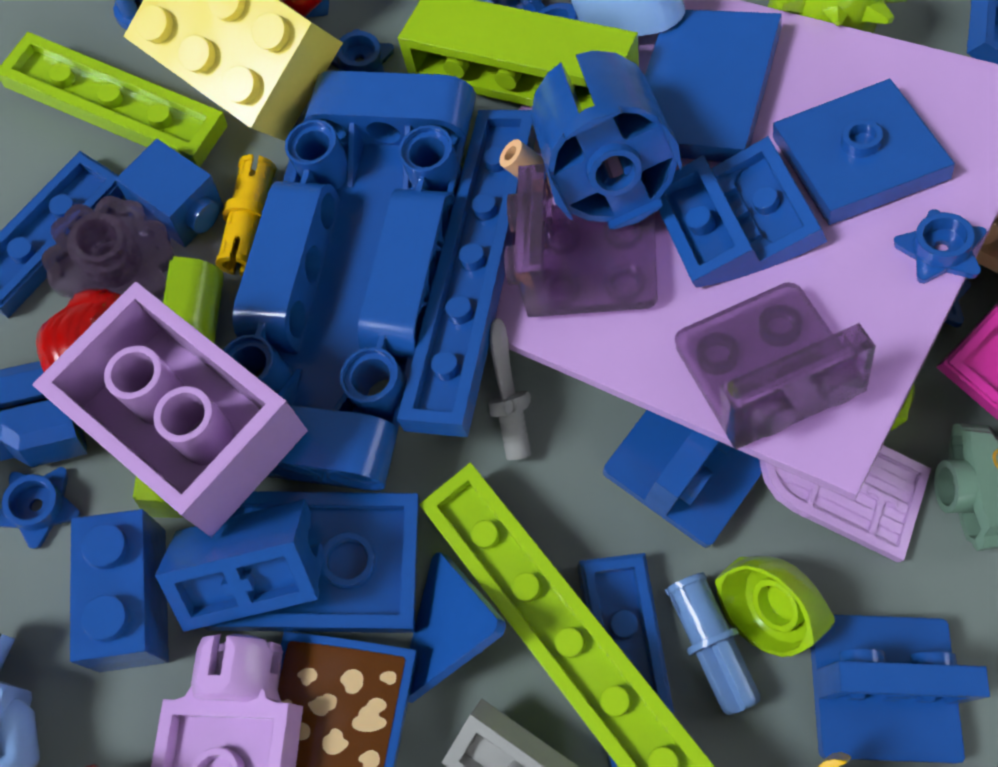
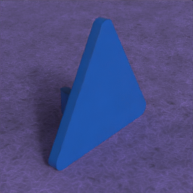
M437 552L431 559L415 624V633H413L410 649L416 650L418 655L409 703L416 701L477 654H482L484 649L503 636L506 629V622L451 558L440 552Z

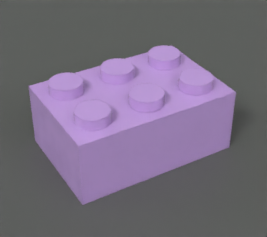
M136 281L32 384L174 510L211 538L308 431L285 399Z

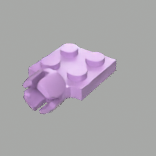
M221 634L202 637L196 651L190 689L184 697L175 700L163 699L151 767H296L303 706L281 702L278 693L283 654L281 645L272 641L267 643L265 639L243 634L227 635L226 642L219 644Z

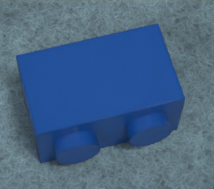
M143 509L71 518V663L99 673L169 663L167 599L155 577L166 553V530Z

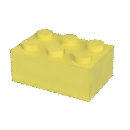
M143 0L123 36L248 127L283 141L288 137L310 100L318 75L327 71L343 42L281 0Z

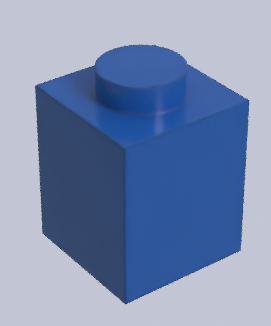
M155 139L115 179L133 212L185 248L198 234L208 231L214 225L219 212L224 207L212 176L159 139Z

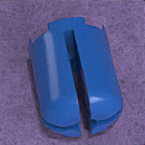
M595 50L576 54L595 106L582 111L575 88L562 62H560L547 73L536 90L531 111L534 130L554 202L571 220H573L572 214L587 221L607 222L609 229H618L639 223L663 206L660 197L672 183L677 164L681 171L682 164L679 144L662 114L645 75L636 63L613 52ZM617 156L623 174L613 178L607 158Z

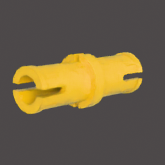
M253 154L244 155L240 158L233 196L225 201L222 215L226 226L215 265L223 272L231 275L235 274L238 262L241 263L239 274L243 276L265 201L277 170L276 165L270 159L260 155L256 171L252 169Z

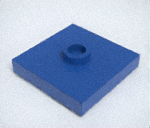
M890 78L773 123L774 141L828 225L952 179L955 167L954 161Z

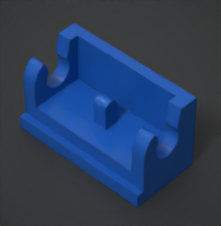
M306 499L230 517L212 538L196 526L175 532L155 577L183 632L318 600L320 594L318 582L323 565V547L321 543L309 545L308 531L311 529L312 513Z

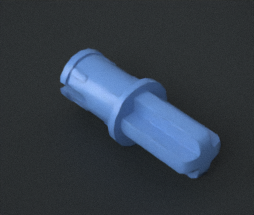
M701 572L691 575L665 589L666 595L670 597L692 645L686 651L689 656L696 654L722 712L726 715H734L760 702V693L734 640V637L738 636L739 632L737 628L729 629L707 582L705 573Z

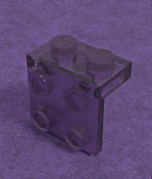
M545 165L518 166L517 193L508 194L507 196L508 223L510 231L512 233L516 232L515 245L505 247L504 264L508 285H518L527 316L540 317L637 310L653 307L658 301L655 212L639 223L618 229H609L607 222L587 221L572 214L573 220H571L558 205L553 204Z
M790 282L778 285L684 327L675 335V346L679 356L735 450L763 437L775 435L794 423L830 407L844 404L855 396L867 391L876 345L860 323L833 334L801 287Z

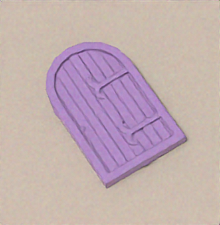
M883 445L854 501L760 460L764 483L774 498L792 512L895 562L904 561L931 468Z

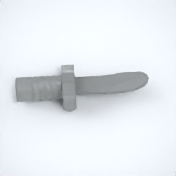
M495 318L491 324L490 346L500 397L489 400L488 407L490 417H499L506 459L518 460L531 456L523 410L528 408V405L531 403V396L528 391L515 392L506 326L500 318Z

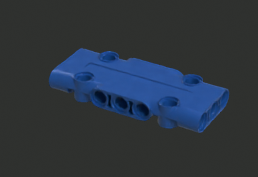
M324 71L316 79L303 123L290 131L285 140V151L293 165L289 182L276 181L271 185L234 302L233 328L237 338L223 348L225 353L253 375L264 368L257 378L288 402L308 430L267 477L368 491L385 489L400 426L397 416L463 170L461 161L476 101V92L465 80L441 74ZM382 380H389L387 386L381 392L375 395H368L370 388Z

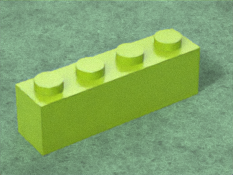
M420 0L397 37L408 73L455 76L470 84L478 95L531 107L533 106L534 94L547 73L560 62H562L575 88L582 111L595 106L576 54L595 50L613 52L636 63L639 67L638 32L478 0Z

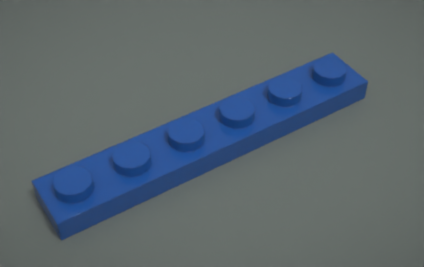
M478 110L455 197L456 201L453 204L444 244L397 416V421L404 432L458 437L469 436L490 344L491 324L496 317L525 190V183L500 165L499 160L505 146L515 139H519L534 150L536 133L531 118L532 110Z

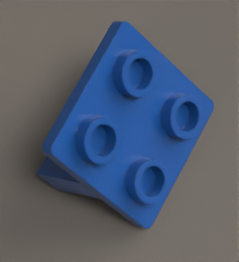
M646 410L605 464L603 475L699 545L708 548L715 542L762 474L759 463L760 459Z
M833 614L835 617L834 626L811 647L819 755L825 759L832 753L843 752L851 756L850 760L962 763L965 760L959 704L990 697L986 666L957 665L956 654L952 653L948 622L940 618Z

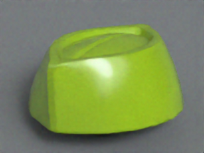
M742 556L731 563L715 580L717 595L728 622L733 628H737L739 634L750 644L766 653L779 657L799 654L816 644L834 626L835 617L817 587L800 569L783 559L771 556Z

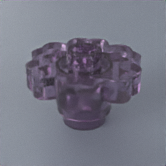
M106 196L97 203L95 210L83 204H75L67 210L64 217L59 218L52 224L51 235L57 244L51 246L43 253L42 263L48 271V283L58 295L72 299L78 292L92 288L108 289L122 295L136 281L157 299L164 296L167 280L163 272L168 270L170 260L176 255L171 246L170 236L165 225L157 220H148L142 205L137 201H123L114 196Z

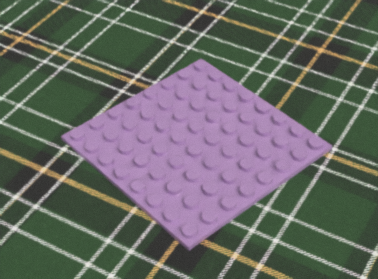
M683 0L685 10L782 13V29L751 145L769 136L822 228L827 242L765 270L738 279L696 288L658 210L639 223L618 229H609L607 222L587 221L572 214L573 220L569 219L554 202L553 194L540 195L525 185L495 318H500L506 326L509 350L855 501L966 277L944 273L928 283H919L916 279V260L894 247L893 239L895 236L916 231L919 223L926 218L928 212L932 209H937L941 213L957 214L965 218L972 226H980L986 229L987 233L983 240L973 250L976 258L998 215V64L842 25L836 26L834 23L742 0ZM659 33L638 36L639 68L644 75ZM890 78L954 161L955 167L952 179L828 225L774 141L773 123ZM522 105L519 110H532V107ZM536 137L534 151L541 155L538 140ZM612 156L607 158L613 178L623 174L618 157ZM681 158L682 167L695 159ZM707 160L711 168L721 163V161ZM944 244L935 246L940 251L948 250V247Z

